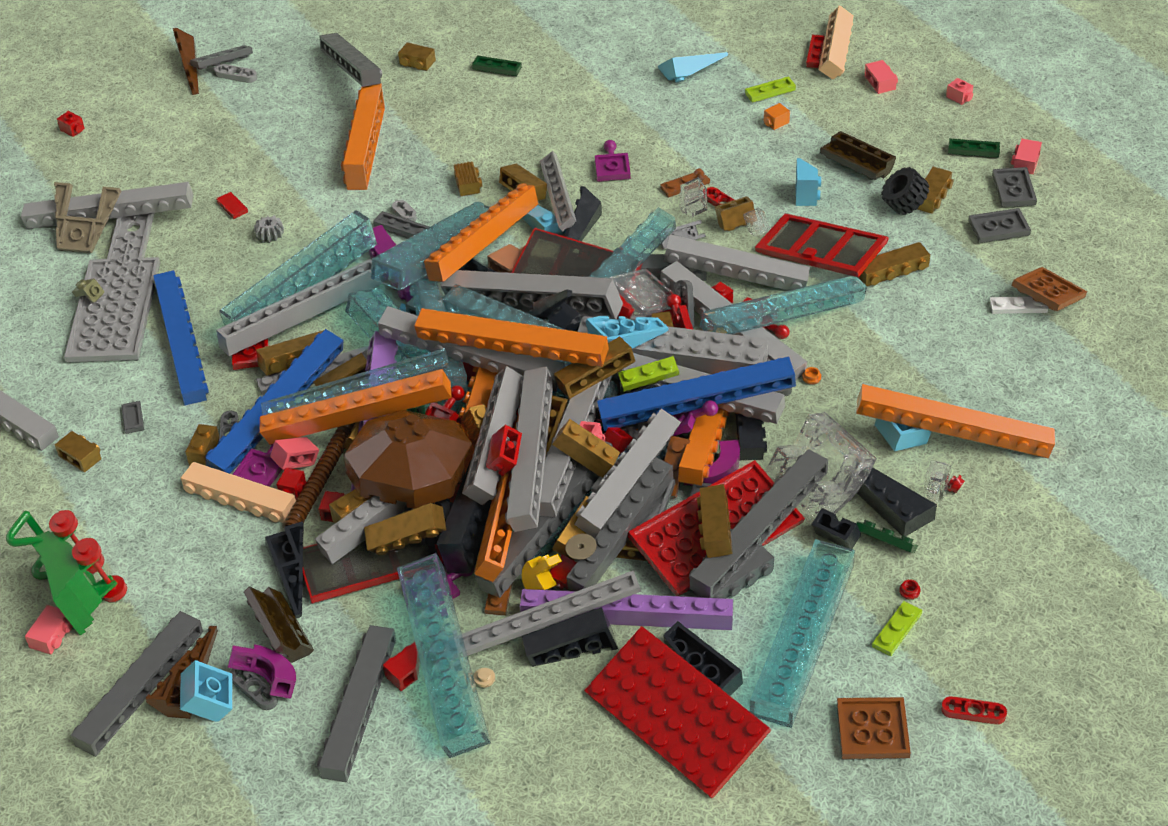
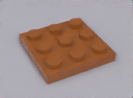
M1044 267L1014 279L1011 285L1020 293L1031 296L1033 300L1047 305L1049 309L1059 311L1085 298L1088 292Z
M904 697L837 698L842 759L910 758L911 750Z

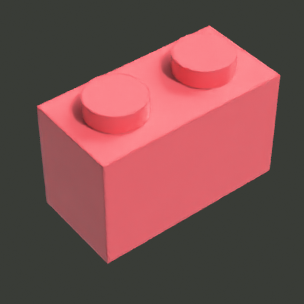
M884 60L865 64L864 76L878 94L896 90V84L898 83L897 75L891 71L889 65Z
M1022 138L1020 145H1016L1011 165H1014V168L1027 167L1029 174L1034 175L1042 142Z
M307 437L275 440L270 457L282 470H285L286 467H307L315 464L319 449Z
M47 605L27 632L25 638L29 648L51 655L55 648L60 647L62 638L71 631L73 626L59 608Z

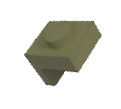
M95 278L80 280L72 291L75 297L86 295L91 303L96 302L104 294V290Z

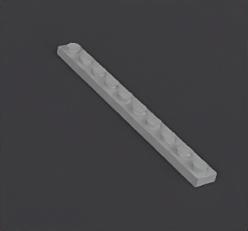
M634 570L433 644L440 666L639 593L641 589Z

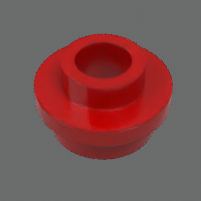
M960 474L957 477L953 475L947 483L949 492L953 491L956 494L965 482Z
M908 579L900 585L899 592L906 599H916L920 595L921 588L915 580Z

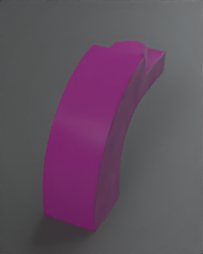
M739 440L719 441V458L712 466L709 465V476L704 478L703 483L713 484L738 470L740 463Z
M254 644L253 649L232 645L228 668L257 673L268 681L270 695L292 698L296 684V672L288 659L264 646Z

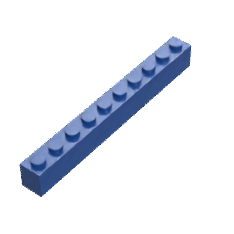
M174 270L153 275L184 405L207 401L206 394L209 393L207 383H203V381H206L204 371L199 370L203 369L201 359L196 358L200 355L198 347L193 346L197 343L195 335L190 334L194 333L192 323H188L191 319L187 310L186 300L182 299L185 298L183 288H179L182 287L180 276L176 277Z
M327 329L321 334L318 333L313 343L304 348L302 355L292 361L290 368L280 374L275 384L272 383L268 387L263 397L260 396L252 409H248L244 413L239 423L236 422L232 426L227 436H223L219 440L214 450L211 449L207 453L206 466L230 474L243 461L248 452L254 449L264 438L260 433V416L290 409L313 384V381L343 351L344 340Z
M784 357L598 400L597 403L603 429L606 431L608 427L618 428L648 421L653 413L657 415L661 409L670 415H675L702 408L703 404L707 401H714L718 405L796 387V379L790 357Z

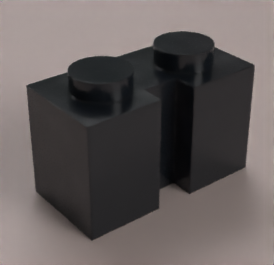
M821 508L811 524L817 535L852 551L861 536L856 523L845 518L839 521L835 513Z

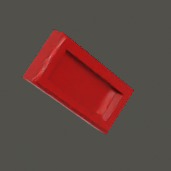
M232 192L216 198L217 203L233 219L248 213V208Z

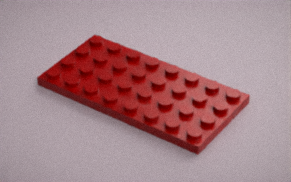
M755 460L710 485L724 484L728 500L730 529H734L741 517L746 516L750 512L751 507L755 503L757 504L763 494L774 485L773 480ZM700 491L628 531V538L675 596H680L690 590V572L697 568L707 555L706 550H702L700 538H703L699 531V524H702V522H699L698 510L701 509L698 508L697 497H700ZM797 508L788 515L762 546L804 522L805 518Z
M643 626L635 632L584 690L711 799L717 795L771 732L770 727Z

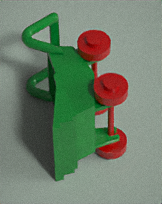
M61 510L51 517L49 528L52 532H44L30 512L23 511L7 532L6 541L12 547L27 545L34 547L40 556L31 568L32 576L38 580L48 579L54 603L77 633L82 635L86 632L84 629L93 624L92 621L94 619L91 614L103 601L102 597L107 602L119 601L127 592V584L121 576L106 575L102 569L104 556L101 553L100 545L95 539L84 538L80 541L74 534L78 526V519L72 511ZM25 522H27L36 535L35 537L14 538ZM69 537L75 543L74 547L66 541ZM44 565L46 571L40 572L41 567ZM97 571L103 578L96 582L95 577L92 575Z

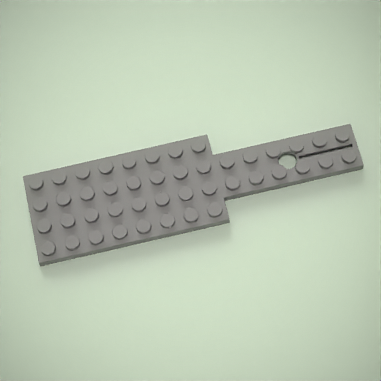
M155 213L118 217L107 259L89 260L84 280L95 278L104 290V294L94 303H91L86 295L80 296L64 356L66 362L139 360L155 289L153 275L158 274L160 266L159 257L144 258ZM133 225H138L140 227L136 231L127 230L131 228Z

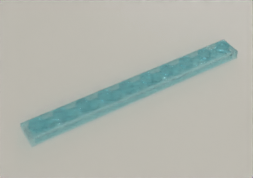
M443 348L262 402V416L449 368L447 352Z

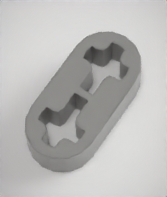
M397 200L393 202L392 209L396 216L414 222L417 220L416 211L406 201Z

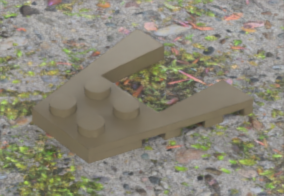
M54 182L56 189L57 249L92 253L120 196L121 189L114 187L102 188L96 219L67 216L73 185L71 183Z

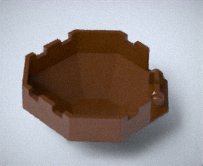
M401 410L366 421L344 454L346 474L361 497L369 499L371 494L380 496V501L396 504L398 500L407 502L408 508L416 509L453 497L455 486L460 484L465 476L464 458L472 443L454 420Z

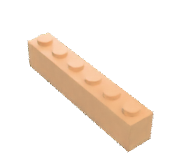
M840 5L829 15L818 69L831 79L841 76L845 71L844 65L847 60L846 54L848 53L849 38L852 33L851 27L853 26L854 15Z
M193 462L181 477L183 488L189 494L195 493L201 495L206 500L213 499L222 505L228 504L239 511L245 510L257 517L269 518L275 523H284L296 502L295 495L196 462Z

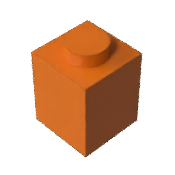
M781 103L764 110V124L773 130L790 122V110Z

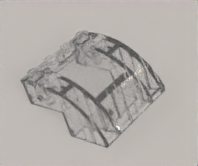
M826 412L808 414L794 445L777 446L765 471L775 483L777 479H781L788 467H792L795 464L799 455H803L808 449L829 459L828 473L820 482H815L811 492L796 507L810 525L821 508L835 514L841 510L859 491L877 460L873 454Z

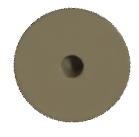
M577 534L566 543V552L573 559H586L595 552L597 547L596 540L588 534Z

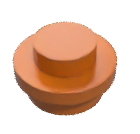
M808 367L803 372L802 379L808 384H817L821 381V373L815 367Z

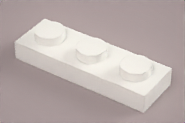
M1031 296L990 297L989 301L992 314L1048 312L1047 305L1033 300Z

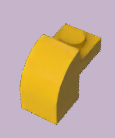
M548 554L543 557L539 556L525 563L521 575L525 589L550 590L557 585L549 570L562 561L558 554L551 557Z

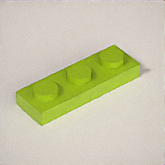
M788 76L745 88V95L751 102H756L795 91L796 85Z
M674 356L618 372L624 391L680 375Z
M903 601L873 641L872 647L891 657L920 618L923 610Z

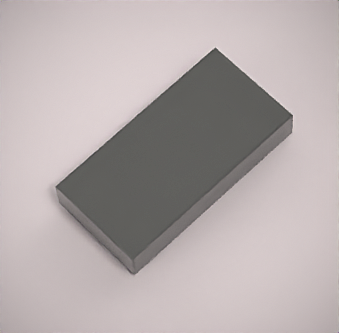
M141 402L121 404L125 434L145 430Z

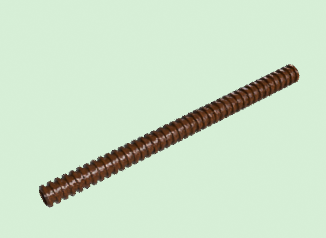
M364 384L360 386L358 391L363 390ZM355 423L337 427L303 490L299 494L298 499L294 503L293 508H291L288 517H286L283 528L302 521L304 524L327 479H329L344 452L343 444Z

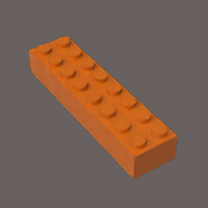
M382 83L361 86V90H358L356 109L353 111L354 119L351 120L349 140L346 141L347 150H344V161L341 162V170L345 173L343 182L347 185V190L368 189L385 111Z

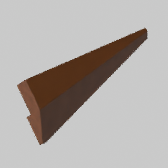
M173 28L175 41L192 95L199 94L197 67L191 66L190 62L191 59L197 58L194 36L178 28Z
M217 626L208 627L206 635L203 638L199 637L196 641V646L191 651L188 650L169 671V676L163 682L160 681L157 684V689L152 695L148 694L146 696V703L167 717L191 719L192 713L180 710L181 673L195 660L208 664L218 632Z

